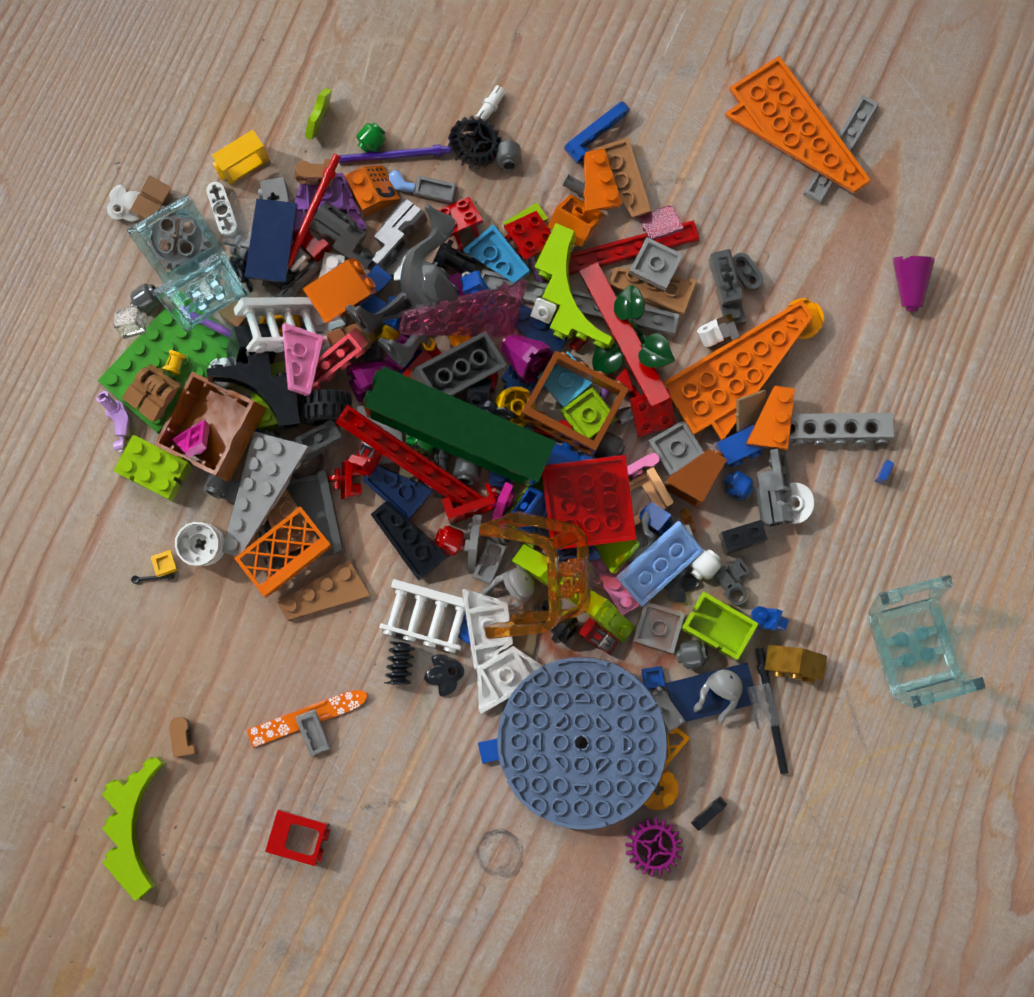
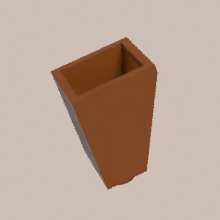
M708 449L669 476L664 486L671 494L699 508L727 459L724 458L722 452L713 449V451Z

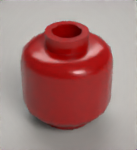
M448 525L442 529L439 528L434 542L448 554L454 556L459 550L463 551L465 548L466 539H464L463 531Z

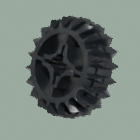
M473 115L469 119L464 117L461 121L458 120L455 126L451 128V133L448 136V147L452 148L450 151L451 155L456 154L455 161L461 160L462 166L467 163L469 169L473 165H475L477 170L480 169L481 165L484 168L487 167L488 164H492L496 159L498 152L496 147L501 142V137H498L499 130H493L495 126L494 124L488 125V119L481 121V116L477 120L474 119ZM473 131V133L463 134L464 132ZM487 151V152L482 153V154H476L477 152Z

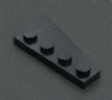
M389 501L384 502L371 513L373 519L418 581L427 576L450 556Z

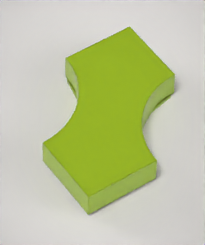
M325 88L317 95L314 109L307 121L305 138L312 140L319 133L322 119L329 108L331 89Z

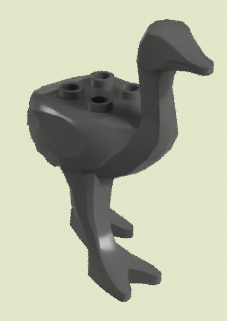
M429 204L425 206V210L431 220L432 231L426 239L416 244L407 252L400 275L402 292L386 307L375 314L369 313L359 305L354 307L348 304L345 307V310L367 334H371L383 321L399 319L408 312L416 311L414 331L405 344L401 345L393 339L389 341L385 338H380L378 340L380 346L400 367H405L418 346L431 335L433 326L436 323L440 331L447 333L458 327L460 319L464 314L463 300L459 295V289L449 281L447 272L443 268L435 266L424 259L427 254L438 248L450 237L456 225V220L451 215L442 213Z

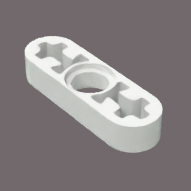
M212 182L207 186L206 191L218 229L223 237L233 238L238 233V226L226 190L220 182ZM215 188L219 190V196L221 200L217 201V198L214 194ZM219 206H227L228 211L224 215L218 214L217 209ZM223 220H227L231 226L230 232L224 230L226 225Z

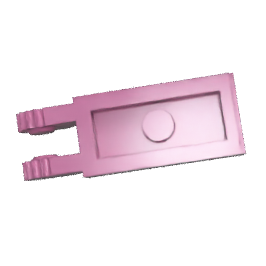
M650 453V455L648 454L627 466L629 477L637 478L644 473L643 469L649 470L652 467H656L659 463L658 461H660L659 455Z

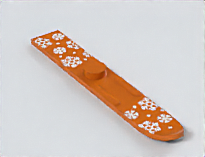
M361 690L345 692L247 729L252 747L254 748L299 731L300 728L296 721V716L316 709L321 722L352 711L365 702L368 697L367 693Z

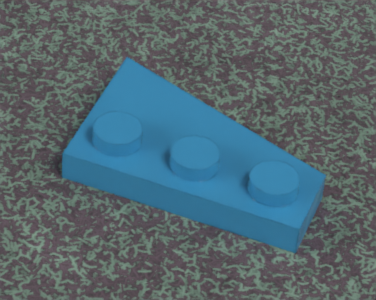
M494 224L463 249L465 253L515 285L531 273V270Z

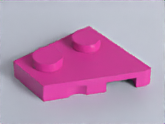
M203 420L173 437L172 440L189 458L196 454L199 455L207 448L210 425L206 420Z
M505 482L497 500L491 523L500 524L507 506L511 507L515 500L516 492H514L513 485Z

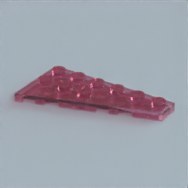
M523 279L513 285L504 284L498 289L490 291L486 289L460 296L454 301L448 302L445 300L441 301L439 305L423 306L404 311L399 332L401 335L475 337L486 331L489 337L500 338L513 335L527 282Z

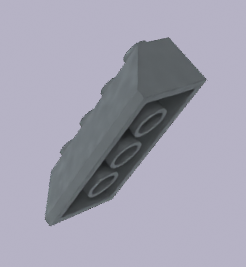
M485 331L417 366L412 377L416 381L453 396L507 367V364Z

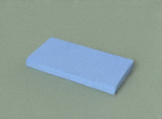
M677 521L618 574L616 578L639 605L643 607L704 550L682 523Z

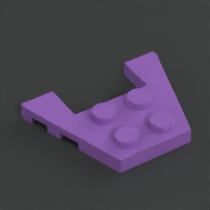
M336 173L331 186L327 187L318 209L325 202H329L356 221V225L366 232L365 222L362 221L360 211L355 205L352 192L344 174ZM299 185L295 199L298 207L294 232L299 231L305 218V212L308 211L319 185Z

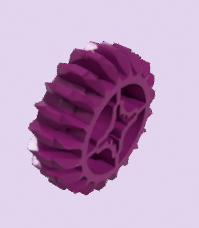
M646 818V826L639 821V830L635 827L631 828L636 834L634 836L631 834L627 835V838L632 839V843L627 842L625 846L632 847V850L626 851V855L634 856L629 862L631 864L635 861L638 862L634 867L636 870L643 866L642 874L645 875L647 870L650 869L651 877H654L655 870L658 871L659 876H663V868H665L667 873L671 872L668 867L669 864L677 867L673 859L681 860L682 857L677 855L676 851H683L682 847H677V844L683 841L682 839L675 840V837L679 835V831L670 832L674 827L673 824L665 828L666 820L663 819L661 825H658V818H654L653 824H651L649 818ZM658 829L652 839L645 840L640 838L645 831ZM664 832L671 841V850L662 846L661 841ZM653 841H657V846L664 850V852L655 850V853L651 854V848L644 844V842L650 844ZM637 843L647 849L645 862L640 859L637 853ZM659 854L668 856L663 863L651 865L655 856Z

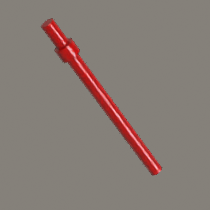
M335 153L328 167H325L322 173V181L292 244L289 268H291L330 181L336 175L335 170L341 156Z

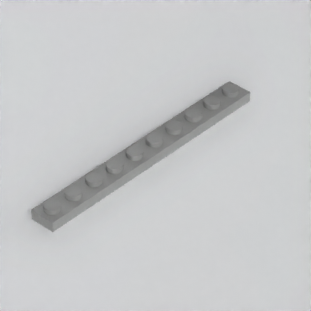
M484 269L481 271V276L492 294L534 304L536 299H543L542 296L548 284L522 279L515 285L497 272ZM572 290L573 298L583 315L603 319L591 294ZM645 306L643 316L639 319H633V321L639 328L675 335L679 314Z

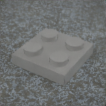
M647 237L629 274L666 291L683 254Z
M684 420L648 441L653 451L659 455V460L669 476L704 453Z
M647 602L642 608L633 642L673 654L685 613Z

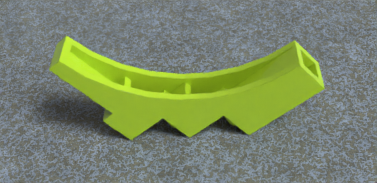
M556 223L535 265V269L539 272L538 275L547 280L551 278L542 298L557 306L556 310L559 308L550 329L554 332L553 335L561 340L565 338L571 340L573 334L576 333L575 336L583 341L590 339L594 341L593 344L601 349H605V347L611 349L614 344L613 338L591 324L579 310L573 298L569 282V263L577 236L573 230Z
M524 544L512 559V562L520 569L526 570L532 577L565 598L621 643H624L634 630L635 626L610 601L589 589L578 578L565 572L548 557Z
M150 757L142 764L144 766L143 769L138 773L135 771L127 777V783L123 779H118L117 781L113 779L104 787L106 790L102 793L103 797L118 813L117 815L115 813L110 815L105 820L106 825L102 827L104 832L118 847H113L105 854L106 859L102 863L134 901L141 900L156 886L140 856L137 843V817L146 788L154 775L166 764L161 757Z

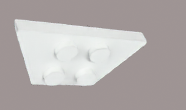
M462 589L474 669H477V666L495 657L501 650L513 644L508 605L504 600Z
M512 646L477 666L478 706L480 713L482 714L508 699L515 688L528 675L543 665Z

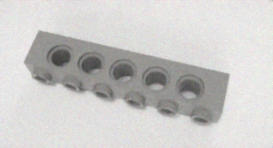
M893 413L792 414L791 428L793 429V434L789 435V442H793V445H805V442H813L814 445H824L826 442L843 445L847 444V441H855L857 445L867 444V441H875V444H887L894 437ZM851 425L854 428V434L848 433L845 426ZM866 425H872L875 433H869L866 430ZM804 426H811L814 433L807 434ZM825 426L833 427L834 434L827 433Z

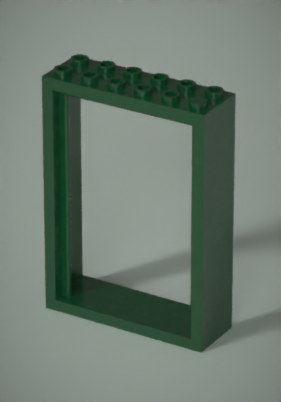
M383 366L381 371L376 370L372 379L373 390H368L363 400L368 418L526 487L539 482L556 441Z

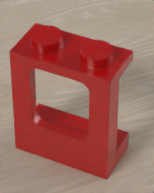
M489 483L485 484L487 497L453 508L450 497L441 499L450 525L472 518L471 512L477 511L475 515H480L495 510L498 500L495 487L491 488Z
M279 809L274 819L265 852L316 866L318 862H322L325 850L322 849L324 841H328L331 829L328 828L329 823ZM292 824L311 828L319 832L312 855L286 848V841Z

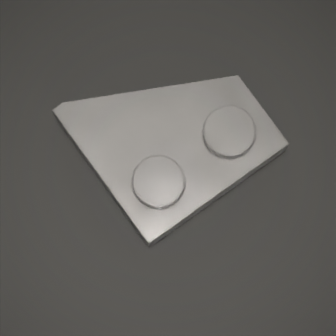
M474 514L473 522L468 523L467 534L470 535V540L466 539L464 552H468L467 571L474 572L476 569L482 515Z

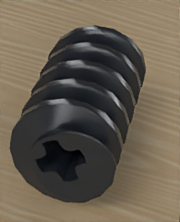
M390 641L389 643L395 647L389 648L388 651L394 654V656L387 657V660L393 664L387 665L386 668L392 672L385 674V677L391 679V681L384 682V684L398 686L411 684V681L407 680L406 677L412 675L411 672L407 671V668L413 667V664L409 663L408 660L414 659V656L409 654V652L414 651L415 647L408 643Z

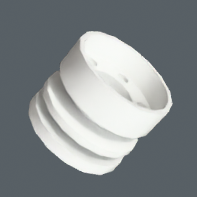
M192 522L179 530L175 538V549L183 562L189 565L209 566L222 558L225 537L220 529L212 524ZM201 541H206L205 549L199 547L202 544Z

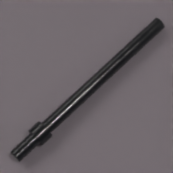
M764 648L755 649L758 661L757 671L761 676L780 774H786L789 772L768 673L770 671L765 670L766 658Z

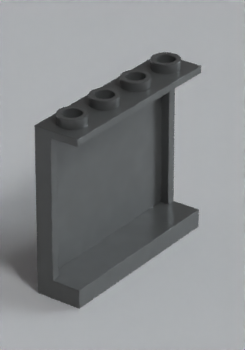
M326 470L318 471L317 475L290 480L286 489L298 508L302 507L332 545L319 558L345 553ZM268 519L264 525H261L259 538L271 530ZM314 532V534L316 535V537H317L318 539H320V537L317 535V533ZM262 542L261 545L265 546V553L271 554L272 542ZM275 542L274 554L279 555L277 545ZM301 549L289 553V556L297 557L301 554ZM263 556L265 565H269L270 556ZM273 557L272 569L284 567L285 558Z

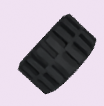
M317 389L311 390V394L308 396L303 394L299 396L300 422L309 426H319L331 419L335 423L347 405L352 407L351 394L343 390Z

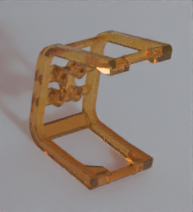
M521 511L507 514L480 525L481 536L504 538L540 546L546 553L549 610L518 611L510 615V620L507 622H495L486 626V638L494 639L546 633L555 628L557 624L569 618H576L586 612L591 598L589 549L587 536L581 528L575 524ZM533 526L563 533L547 538L546 536L509 527ZM576 543L577 559L569 558L566 563H559L557 550ZM560 577H563V584H560ZM575 594H579V603L576 607L561 609V598H574ZM547 621L546 623L525 624V623H533V622Z

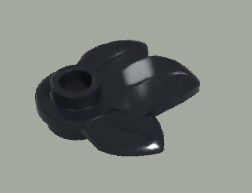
M230 257V264L237 277H240L241 283H246L249 292H253V285L250 279L245 278L246 261L238 257Z
M484 401L479 406L480 409L506 420L514 419L518 416L507 408L498 407L493 401Z
M690 564L664 587L668 597L676 602L684 603L686 601L685 591H690L699 585L697 579L687 573Z
M447 655L432 656L434 667L426 672L424 680L429 684L438 685L440 696H447L456 689L457 681L464 675V667L459 661H451ZM452 667L456 669L455 675H452L450 672Z

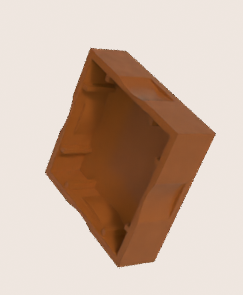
M191 372L178 397L175 409L166 420L154 445L229 482L267 408L237 392L227 390L215 382H208L207 378ZM206 420L210 425L207 448L203 453L189 458L172 439L201 421Z

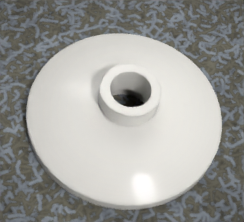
M790 483L791 492L785 493L786 502L792 506L794 522L790 524H799L806 521L813 513L815 499L812 491L806 485ZM799 500L800 506L796 508L795 502Z

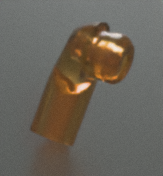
M683 508L680 511L684 525H691L695 535L696 528L692 514L688 508Z

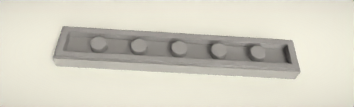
M861 95L838 134L850 152H852L879 106L877 102L864 95ZM816 172L803 195L821 204L833 181Z

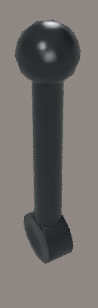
M174 573L161 577H139L135 575L131 578V581L134 584H138L140 581L173 580L175 575Z

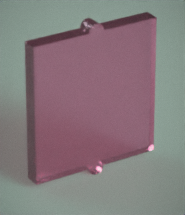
M672 204L639 217L643 225V231L652 240L683 231V226L679 220L680 216L676 214Z

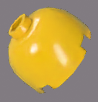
M510 387L501 391L496 397L495 403L498 407L507 408L518 415L517 418L508 421L522 427L527 424V422L520 419V415L530 397V392L523 387Z

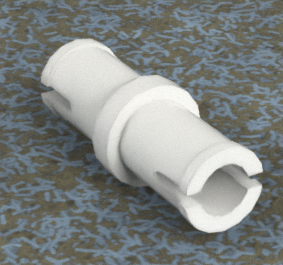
M498 85L494 87L490 96L484 99L483 106L475 115V120L479 116H481V121L489 119L491 114L498 109L499 102L506 94L504 88L500 87L498 90Z

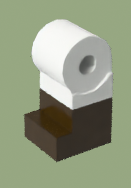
M732 314L710 321L697 330L705 347L713 346L729 338L733 340L740 337Z

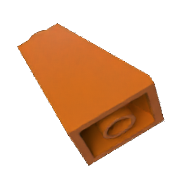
M356 258L346 260L303 288L325 323L341 320L348 315V312L345 310L348 304L354 307L360 306L378 293L375 289L374 281L367 277L363 264L356 260Z

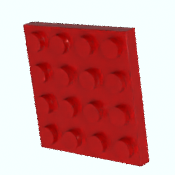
M626 455L545 465L542 479L552 550L637 540Z

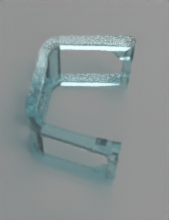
M188 194L127 229L129 236L164 283L154 289L157 298L185 332L194 329V326L241 298L248 297L234 267L230 264L227 253ZM173 212L178 218L193 217L212 247L167 272L147 244L152 234L149 226ZM203 275H206L203 279L197 282H193L198 278L202 277ZM222 278L226 281L223 285H221L220 281ZM188 285L187 290L179 294L178 290ZM232 289L235 296L225 301L227 298L226 292ZM193 297V302L185 306L183 301ZM216 300L218 302H223L215 308L206 312L209 309L210 304ZM197 309L200 312H206L194 320H191L189 316L190 313Z
M951 575L879 593L868 610L871 631L892 696L895 700L912 708L966 695L986 688L983 677L971 676L961 672L940 608V599L946 591L954 586ZM930 590L928 599L884 610L885 607L904 600L903 596ZM930 609L934 626L927 628L920 626L912 632H898L893 637L884 639L880 622ZM938 634L941 646L934 648L924 647L920 650L921 644L918 640H924L929 635ZM908 643L907 648L910 652H905L900 657L890 659L887 647L893 645L903 646ZM944 654L948 671L898 684L893 667L900 665L910 666L915 661H929L934 656ZM951 680L959 684V687L934 694L931 690L909 693Z

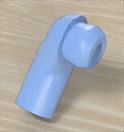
M397 170L389 174V180L395 190L414 193L415 183L405 182L401 173Z

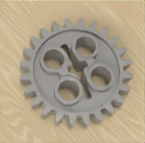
M171 203L169 210L164 205L162 206V213L155 210L156 218L149 216L153 222L151 224L145 223L150 228L149 231H143L144 234L149 235V238L143 240L150 243L146 250L154 251L151 257L157 255V263L164 260V267L172 263V269H175L177 264L183 269L184 263L191 267V260L198 263L197 256L204 257L201 250H208L204 242H210L209 239L205 238V235L209 234L210 231L203 229L207 226V223H200L203 216L196 218L197 210L190 213L188 205L182 210L180 203L177 209H174ZM179 218V234L183 238L178 240L177 254L174 255L175 239L171 238V234H175L176 220ZM166 219H170L173 222V228L170 231H165L162 228V222ZM185 222H191L194 225L192 233L187 234L182 230ZM164 239L171 242V249L168 251H163L160 248V242ZM184 242H189L192 246V250L188 254H184L180 250V246Z

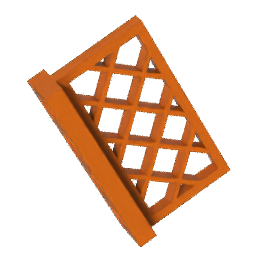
M300 506L234 559L263 597L268 598L328 551L332 545ZM301 513L305 518L304 528L293 527V518ZM309 523L313 529L307 528V524ZM280 528L289 529L287 541L276 539L277 531ZM292 529L304 531L302 542L291 541ZM306 532H316L320 539L315 543H305ZM262 542H272L271 554L259 552ZM275 542L287 543L286 555L274 554ZM290 544L302 545L301 554L297 557L289 556ZM247 554L256 555L254 567L245 566L241 559ZM259 555L270 556L269 568L257 567ZM273 557L285 558L284 567L280 570L272 569ZM249 569H254L253 575L249 571ZM257 570L268 571L267 580L260 585L256 580Z

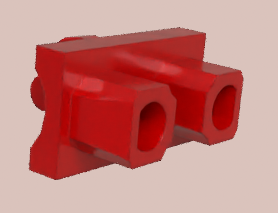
M349 459L341 463V469H334V475L328 476V481L334 482V489H340L341 482V499H348L362 494V485L352 483V476L360 477L362 474L354 472L348 462Z

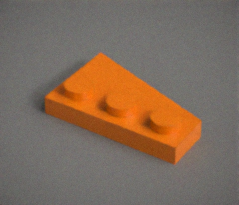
M605 148L586 152L584 155L585 189L583 197H585L583 214L620 207L622 201Z
M773 387L745 445L780 450L788 449L795 388Z

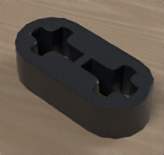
M721 796L717 797L691 821V824L699 831L727 806L726 801Z

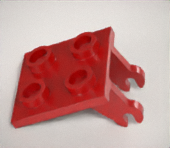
M470 197L461 199L438 210L451 215L456 220L454 231L450 237H454L457 247L462 253L464 248L457 232L471 227L475 238L480 236L477 225L484 223Z
M537 210L504 225V229L507 232L504 238L508 243L512 240L519 249L517 254L520 258L523 257L524 260L540 254L551 234Z
M632 385V398H629L637 437L665 430L676 425L668 387L665 388L670 396V401L651 409L646 397L640 395L635 385Z

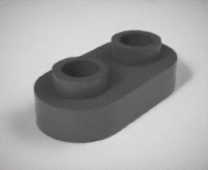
M746 253L734 255L733 261L737 276L744 288L749 291L759 289L763 282V276L750 256ZM742 262L744 267H738L737 263ZM752 278L755 280V283L751 284L748 280Z

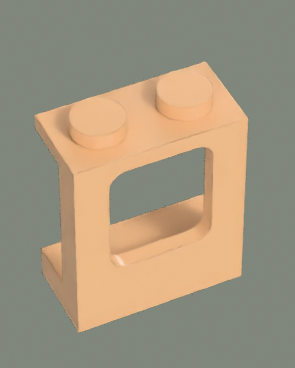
M654 467L629 482L630 491L642 487L650 501L662 509L666 510L673 506L674 501ZM640 514L634 517L635 526L642 523L639 519Z

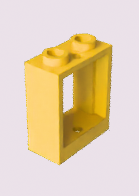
M254 130L212 154L215 161L212 165L222 181L226 179L229 185L270 161L264 145Z

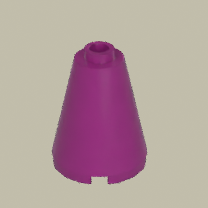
M903 256L893 258L901 306L906 307V311H918V308L923 307L935 258L928 256H910L903 259Z

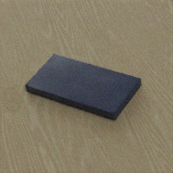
M256 198L245 271L246 279L279 283L287 282L297 203Z
M748 663L723 668L736 673L743 684V692L735 709L758 704ZM719 670L666 683L671 702L686 722L722 713L729 706L730 700L722 698L709 688L703 708L694 712V706L700 699L701 688L707 679Z

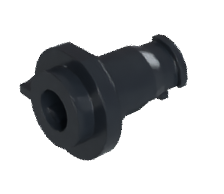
M449 239L447 243L444 242L440 245L432 262L433 265L438 267L443 265L461 274L474 271L478 260L475 261L468 255L452 248L454 241Z
M546 600L543 601L542 608L537 606L532 616L534 618L537 617L554 634L552 637L554 643H566L576 634L578 618L574 615L566 618L556 608L548 605Z

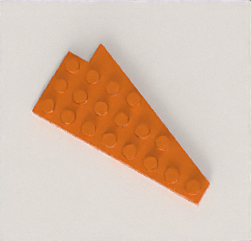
M777 56L729 87V91L739 104L725 112L727 119L851 193L857 192L870 183L871 179L780 56Z
M803 300L798 301L739 338L734 339L662 382L664 387L669 388L671 401L694 436L712 426L721 441L727 437L736 424V399L761 390L813 318Z

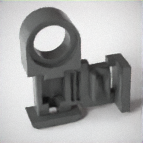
M739 557L727 566V570H725L726 566H722L714 575L715 579L726 591L723 594L733 605H741L746 601V591L739 582H735L737 580L740 581V577L743 574L748 575L751 572ZM734 590H740L743 593V599L740 602L732 600L731 593Z

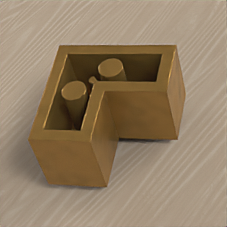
M768 645L765 670L773 672L772 676L785 678V674L790 675L789 678L802 680L807 683H815V680L824 681L827 655L804 648Z

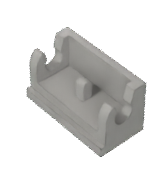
M660 686L657 687L651 694L662 712L666 731L669 734L686 721Z

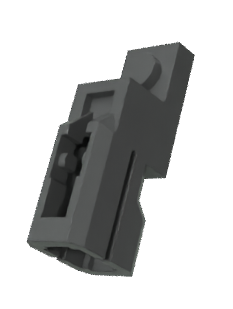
M329 202L321 205L309 228L322 237L329 236L335 240L333 248L349 259L356 258V260L363 264L364 269L367 270L374 264L372 259L375 256L369 249L361 246L367 233L356 225V221Z
M726 249L714 252L710 255L709 264L715 279L716 294L722 316L732 314L736 326L745 324L746 318L741 304L743 295L731 250Z
M333 419L295 438V443L311 447L309 452L305 453L302 458L301 464L325 452V447L342 439Z
M780 449L770 450L769 463L773 471L758 474L759 488L756 492L760 520L765 527L780 525V522L781 524L794 522L792 506L786 502L785 497L786 492H791L786 452Z

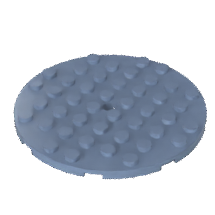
M593 657L560 659L544 665L528 675L509 697L500 718L497 737L500 765L508 780L507 783L517 798L537 816L558 826L572 829L602 828L625 819L640 808L653 793L662 776L668 746L667 731L662 712L647 687L635 675L621 666ZM578 737L586 738L588 742L586 748L582 749L577 746L576 740Z

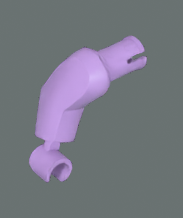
M102 391L98 394L99 397L96 400L105 408V414L114 421L115 435L120 437V440L113 443L114 450L123 452L129 443L126 437H130L131 417L120 401L114 400L107 391Z

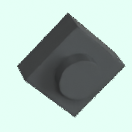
M378 341L372 343V347L361 355V363L383 362V348Z

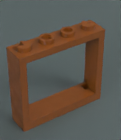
M555 351L525 404L520 419L593 457L629 388L625 387V384L620 381L611 380L601 371L590 369L586 363L577 362L571 359L568 354ZM556 364L618 396L594 441L532 409Z

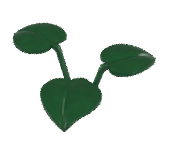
M629 285L617 296L614 302V312L621 320L629 319V323L637 331L636 335L642 347L638 354L639 361L644 366L650 368L663 367L673 363L675 358L668 340L663 335L657 333L646 336L634 323L633 319H639L643 316L645 301L640 290L634 285ZM615 340L611 349L596 347L592 358L594 371L611 374L620 369L624 358Z

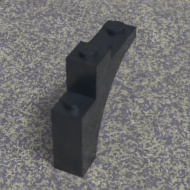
M253 352L251 355H247L248 364L234 362L232 366L224 367L222 364H216L206 369L208 382L236 384L259 396L273 412L279 430L300 428L296 392L288 390L287 373H278L275 377H272L269 353Z

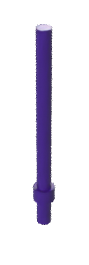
M438 144L427 148L339 155L341 156L339 164L429 155L440 157L442 154H451L452 148Z

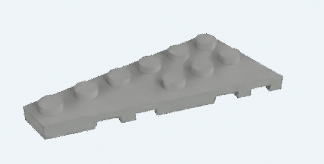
M253 432L222 550L223 553L237 556L254 542L256 533L261 525L265 524L268 519L267 515L278 503L289 485L294 471L300 467L305 453H308L311 449L310 446Z

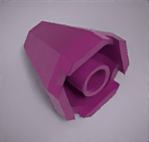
M516 334L505 337L501 343L503 354L520 380L526 384L537 380L540 370L544 372L553 356L550 347L544 342Z
M385 361L354 363L347 366L346 374L352 377V380H349V385L359 403L362 402L367 391L373 390L372 379L376 370L381 371L384 366L398 372L397 367Z

